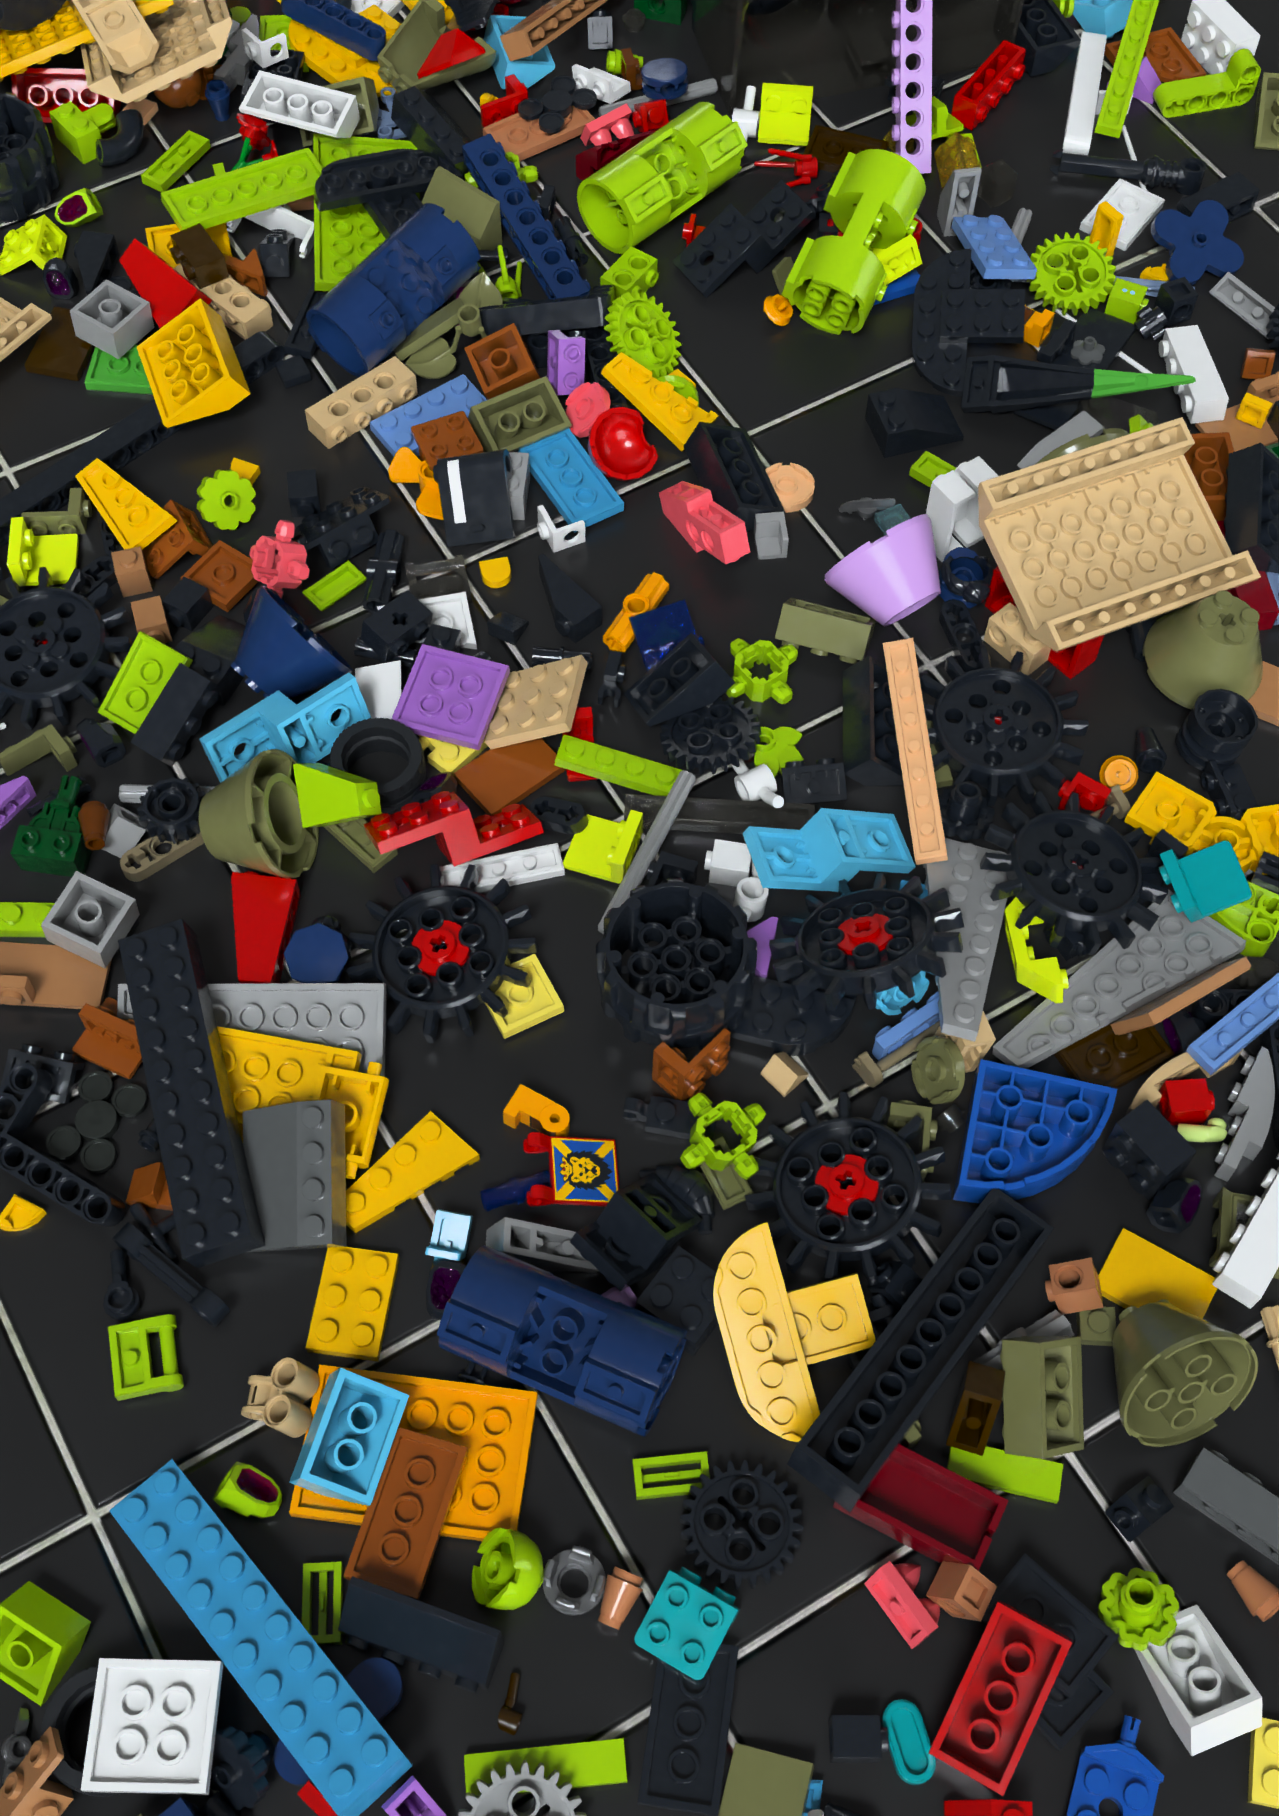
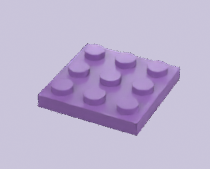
M422 644L392 719L409 727L414 734L480 751L509 676V665Z

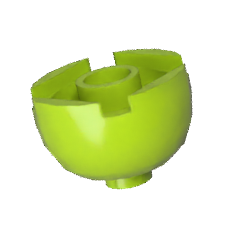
M495 1528L486 1535L477 1553L483 1554L480 1567L473 1565L472 1590L475 1600L479 1604L486 1605L485 1607L492 1609L515 1610L520 1608L533 1598L543 1583V1559L539 1547L527 1535L512 1529Z

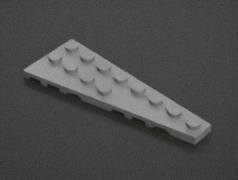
M945 838L948 860L923 864V868L926 871L925 888L928 890V895L941 888H945L948 892L950 906L940 912L960 907L964 927L946 931L960 932L963 944L962 953H934V955L943 958L946 975L943 978L935 976L939 992L941 1033L975 1042L1007 898L993 901L990 895L996 884L1008 881L1006 872L980 869V862L986 852L1005 855L1006 853Z
M1168 889V894L1161 904L1152 903L1148 907L1149 910L1160 916L1150 931L1132 921L1128 927L1136 937L1129 948L1123 949L1118 941L1113 938L1068 979L1069 988L1063 989V1003L1056 1004L1046 998L993 1046V1055L1006 1065L1027 1069L1241 953L1245 949L1246 940L1209 916L1191 923L1184 912L1177 913L1170 895L1175 893Z
M385 983L208 984L217 1026L359 1051L362 1054V1059L358 1072L367 1073L369 1062H377L382 1064L380 1076L385 1077ZM118 984L117 1017L125 1020H134L127 984Z

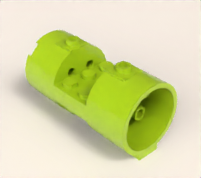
M709 102L696 103L583 180L577 190V203L582 219L593 237L609 251L623 254L630 246L635 247L737 175L742 169L740 164L741 158L744 156V148L748 146L738 122H732L727 114L722 117L714 110V104Z
M867 149L857 154L848 152L823 210L830 212L833 222L843 233V236H822L816 240L807 237L786 280L781 295L789 299L790 305L797 306L801 311L800 317L808 324L832 334L840 335L842 331L849 330L854 334L863 327L875 301H882L888 287L883 284L887 273H885L881 261L871 251V248L886 249L905 238L906 235H913L918 221L914 220V217L926 193L925 181L919 170L907 159L887 150Z

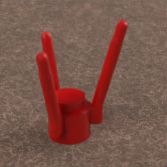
M769 148L768 153L797 160L795 162H754L755 166L794 168V175L799 176L800 179L787 182L786 184L790 188L801 184H810L811 179H816L818 173V161L816 157H812V154H799Z

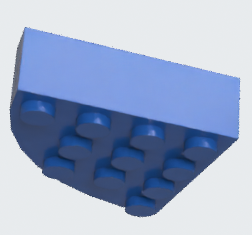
M980 1059L973 1080L953 1200L981 1204L992 1189H999L1013 1200H1018L1036 1195L1058 1184L1075 1171L1093 1150L1112 1113L1118 1089Z

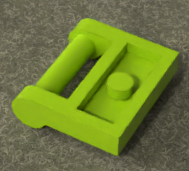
M166 1314L108 1326L115 1398L118 1401L163 1391L173 1392L184 1387L183 1375L178 1372L174 1330L177 1328L175 1315ZM159 1332L164 1376L153 1378L149 1333Z

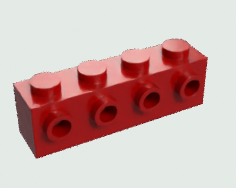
M1003 40L955 94L951 115L963 123L964 128L973 130L979 122L982 123L991 108H996L1000 98L1004 94L1009 93L1013 83L1021 79L1025 71V65H1023L1025 48Z

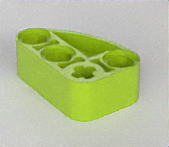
M1247 881L1252 891V896L1249 900L1214 913L1209 917L1246 940L1245 949L1240 954L1251 959H1259L1265 955L1279 930V895Z

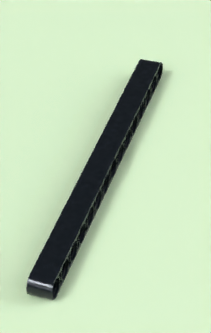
M265 331L255 333L233 348L247 385L275 368V363L283 361L286 354L285 348ZM154 399L0 499V548L9 543L11 518L21 517L23 512L58 511L69 503L70 488L83 489L75 475L96 458L117 472L193 421L170 428L165 427Z

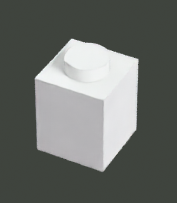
M715 839L713 851L707 850L704 869L710 870L709 883L737 887L740 880L749 877L752 858L747 844Z

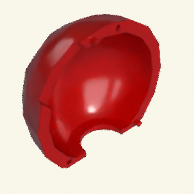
M626 407L610 408L597 417L589 431V456L593 464L609 478L619 481L640 478L651 471L658 459L654 445H650L645 439L643 433L644 421L637 410Z

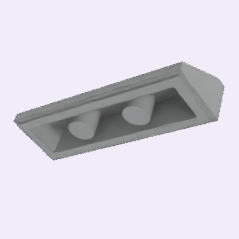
M1227 272L1209 291V294L1267 338L1266 335L1270 329L1266 328V325L1270 322L1269 316L1275 307L1230 272Z

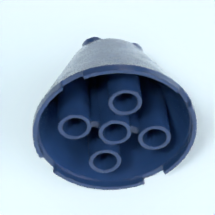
M264 585L257 590L235 660L230 664L242 677L248 676L245 683L258 694L260 691H264L263 696L265 698L279 690L289 699L330 684L348 672L351 674L353 669L348 662L319 633L315 634L303 623L305 619Z

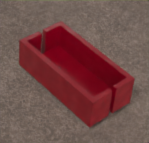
M899 1445L851 1512L847 1511L836 1501L833 1507L940 1564L942 1561L969 1564L979 1571L992 1541L991 1537L996 1532L1009 1500Z

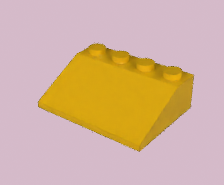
M201 298L137 346L163 425L167 428L230 410L251 394L222 317Z

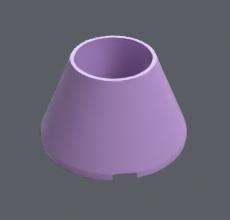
M928 514L908 519L885 531L887 535L875 542L870 543L868 541L851 552L825 574L824 580L827 585L884 627L905 618L932 601L941 593L932 523Z

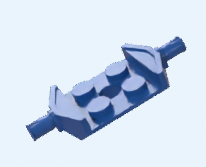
M1124 1715L1120 1740L1115 1741L1114 1744L1085 1746L1081 1749L1066 1816H1100L1099 1804L1103 1799H1111L1116 1803L1119 1808V1816H1153L1159 1784L1164 1781V1775L1136 1750L1135 1743L1139 1725L1141 1724L1139 1719L1135 1718L1132 1720L1133 1717Z

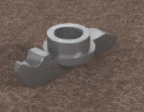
M865 497L842 504L839 507V512L852 514L857 511L858 515L862 518H870L877 510L889 509L895 506L896 502L895 498L872 499Z
M19 1708L13 1734L8 1735L1 1746V1754L6 1761L2 1779L3 1784L8 1775L14 1772L18 1764L27 1756L32 1746L31 1741L26 1736L29 1724V1711L26 1708Z

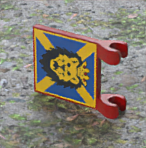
M531 1132L528 1134L527 1139H524L523 1150L525 1153L537 1154L548 1152L551 1187L533 1185L526 1194V1201L529 1206L549 1204L606 1206L615 1192L619 1190L615 1140L548 1136L539 1132Z

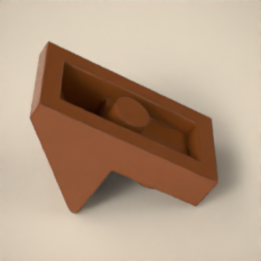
M255 248L244 261L223 254L228 274L236 282L248 287L253 293L264 297L268 294L264 273Z
M156 1162L134 1170L126 1199L127 1205L140 1202L144 1207L173 1211L162 1162Z

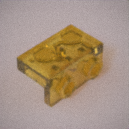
M955 132L934 152L942 188L945 187L954 170L981 166L977 159L976 145L969 137H963L958 132Z

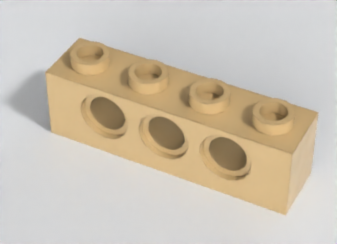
M180 263L174 269L187 279ZM228 274L229 277L199 289L212 300L209 306L222 317L224 325L244 340L257 332H266L273 327L272 309L268 302L255 296L248 287L240 285L230 274ZM190 280V282L197 287L194 281Z
M396 356L392 357L307 408L305 414L308 430L330 449L359 430L366 428L370 421L394 410L417 396L415 374Z

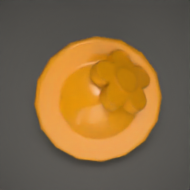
M780 294L765 298L763 311L768 318L779 326L789 324L793 314V308L789 300Z
M1123 755L1112 756L1100 768V782L1108 788L1119 784L1122 792L1125 793L1136 785L1138 768L1129 757Z

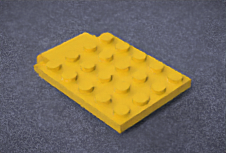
M217 1026L242 1142L243 1111L293 1102L331 1099L345 1104L346 1178L355 1179L357 1168H369L389 1085V1079L380 1076L382 1064L369 1062L367 1073L358 1072L362 1059V1054L359 1051Z

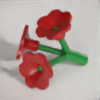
M237 113L238 123L243 125L240 127L239 133L243 136L244 144L240 159L231 171L278 157L274 140H270L267 137V122L253 115ZM271 143L270 153L262 155L260 159L246 162L251 151L255 150V148L262 150Z

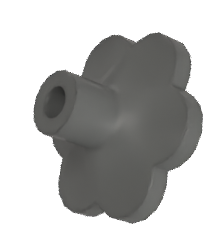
M1089 336L1084 341L1077 340L1073 343L1070 356L1073 359H1077L1082 365L1097 364L1102 361L1105 347L1097 344L1095 338Z

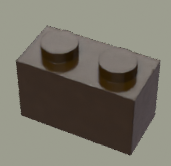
M200 223L170 235L173 244L170 251L176 264H182L187 279L189 281L193 280L199 289L229 277L224 255Z
M972 1361L968 1362L952 1410L946 1445L983 1456L1002 1401L1006 1371Z

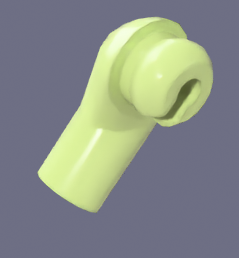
M1211 1118L1208 1120V1125L1179 1123L1177 1131L1188 1142H1221L1227 1136V1131L1225 1130L1227 1124L1221 1118Z

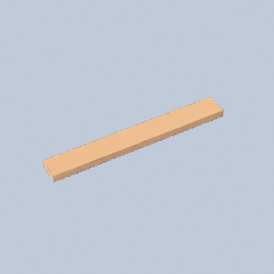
M913 638L883 643L915 863L920 865L948 860L914 640Z

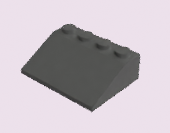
M328 1099L293 1102L243 1111V1147L265 1246L248 1252L347 1247L345 1104Z

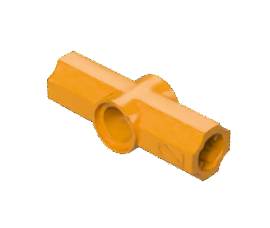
M655 572L647 574L635 592L624 598L622 610L603 635V643L609 647V650L626 652L638 633L646 629L650 616L669 591V583L665 581L662 575Z

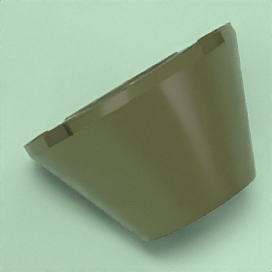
M279 749L260 752L202 798L199 807L200 832L207 849L216 859L283 878L300 877L303 871L309 870L312 866L318 847L319 827L303 828L293 769V764H297V762L286 752Z

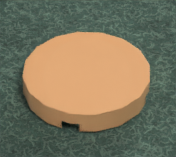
M775 463L765 469L785 513L799 511L807 507L813 500L815 481L812 474L806 468L795 463H790V465Z

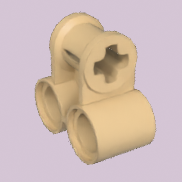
M286 1357L275 1364L271 1376H249L250 1392L247 1405L242 1407L241 1415L249 1419L264 1421L267 1426L289 1437L297 1438L305 1434L311 1425L312 1413L303 1403L316 1393L319 1386L318 1373L299 1361Z

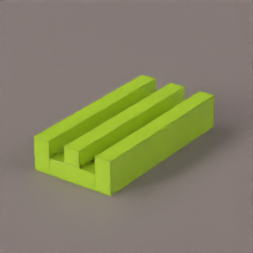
M707 1451L633 1459L632 1462L636 1500L689 1495L691 1485L703 1488L701 1483L643 1489V1484L700 1478L701 1474L710 1478ZM694 1463H700L701 1469L647 1475H642L641 1469Z
M342 1561L303 1564L302 1625L319 1646H326L327 1644L342 1645V1635L338 1628L343 1611ZM334 1571L333 1634L327 1635L328 1572ZM313 1572H319L318 1635H311Z

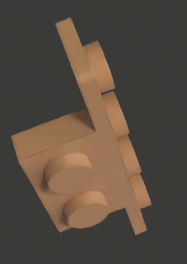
M49 1727L41 1738L33 1743L27 1756L16 1770L8 1775L0 1789V1816H61L72 1802L74 1797L71 1788L64 1784L47 1780L64 1757L58 1729Z

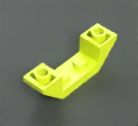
M1015 897L1006 907L1004 917L1005 932L1016 980L1056 1004L1063 1003V989L1069 988L1066 969L1059 968L1057 957L1035 960L1033 947H1027L1025 940L1029 939L1028 926L1042 924L1044 921L1035 916L1028 925L1021 929L1017 928L1015 923L1025 906Z

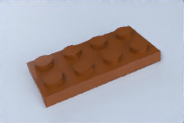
M398 1427L372 1503L367 1507L343 1575L345 1579L351 1580L353 1576L413 1599H420L468 1454V1447Z

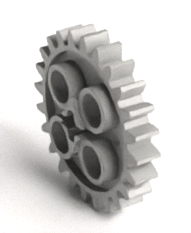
M523 1760L520 1772H514L510 1762H506V1775L500 1776L494 1768L490 1769L492 1782L487 1784L478 1778L476 1783L481 1793L477 1796L467 1792L465 1798L472 1807L471 1809H459L458 1816H536L539 1809L547 1804L550 1806V1809L543 1816H587L585 1812L573 1811L582 1800L579 1795L567 1798L572 1788L570 1781L558 1786L559 1771L554 1770L546 1778L544 1776V1764L541 1762L536 1767L534 1773L529 1772L527 1760ZM523 1790L531 1792L535 1797L531 1809L526 1812L515 1810L512 1806V1799L515 1794Z

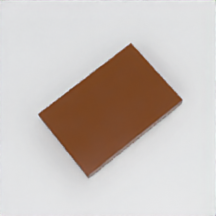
M542 738L496 749H489L456 771L454 778L487 815L492 816L502 812V809L508 805L517 804L563 773L566 769L554 766L557 754Z

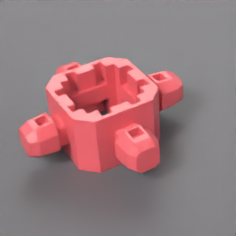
M280 519L275 529L276 537L262 535L256 541V545L250 548L249 555L253 560L251 571L254 579L266 584L267 588L275 591L282 599L284 592L282 588L296 589L302 584V580H306L309 577L310 569L305 564L307 552L304 545L291 540L295 532L294 523Z

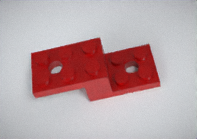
M454 791L436 793L429 801L421 804L419 802L406 804L399 812L391 815L388 813L376 815L371 819V822L363 824L367 836L380 854L435 835L439 849L454 867L544 833L541 821L524 804H511L495 815H481L472 819L470 809Z

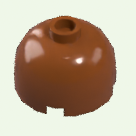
M199 69L194 71V74L187 79L182 80L179 78L171 82V85L162 91L155 90L153 92L168 107L177 109L193 106L198 102L203 82Z

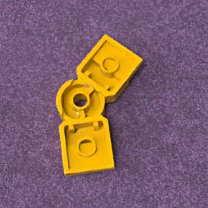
M1157 771L1124 820L1125 823L1136 829L1141 827L1145 834L1152 837L1150 845L1155 836L1164 829L1189 848L1185 857L1219 842L1229 841L1244 874L1249 869L1255 872L1260 856L1264 851L1279 857V804L1249 808L1240 821L1231 817L1216 816L1217 811L1212 801Z

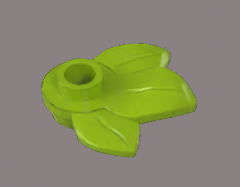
M760 727V741L767 743V745H756L757 751L753 753L755 754V767L761 764L767 765L775 778L779 768H785L786 762L803 761L802 755L794 746L802 738V733L791 727H779L775 730L768 727Z

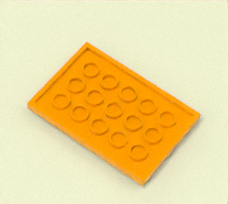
M319 1364V1386L313 1395L310 1408L312 1420L329 1374L339 1368H343L409 1395L398 1427L468 1447V1454L441 1536L483 1541L486 1535L495 1528L518 1531L538 1392ZM309 1429L305 1433L304 1441L306 1439ZM295 1485L289 1514L291 1517L361 1526L368 1506L326 1497Z

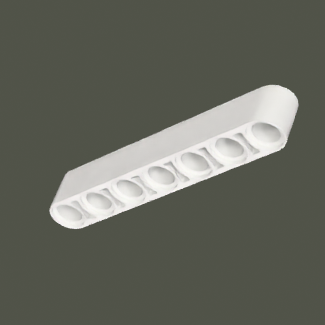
M1082 31L1062 149L1063 153L1088 155L1107 35Z

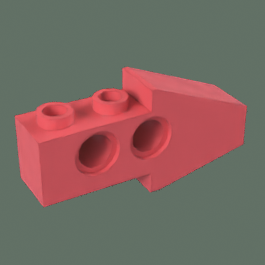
M681 481L659 492L663 513L696 553L706 550L724 564L736 562L740 557L750 553L745 522L714 502L711 490Z

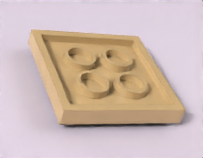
M579 655L510 672L484 742L490 750L571 731L588 664L585 658Z

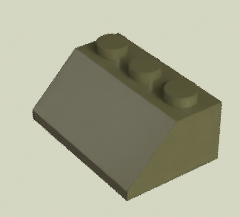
M359 77L322 86L356 95L360 120L352 136L376 131L379 103L373 79ZM299 128L303 147L313 146V133H320Z
M437 167L422 199V204L432 203L445 209L443 215L453 223L458 220L467 230L478 250H495L498 245L502 244L500 201L443 167Z
M547 376L472 406L468 416L475 434L487 452L507 449L508 452H514L572 426Z
M791 597L783 603L775 639L782 640L781 645L783 646L792 644L796 649H799V645L810 647V652L813 654L828 656L829 652L840 655L839 660L856 664L857 660L861 661L866 657L877 621L871 617Z
M1020 1336L1002 1339L1000 1359L1003 1371H1006L1002 1394L1004 1409L1002 1436L1005 1454L1045 1459L1083 1450L1081 1336Z

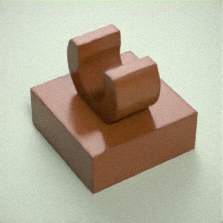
M1246 348L1240 373L1241 378L1262 379L1270 376L1276 355L1275 351Z

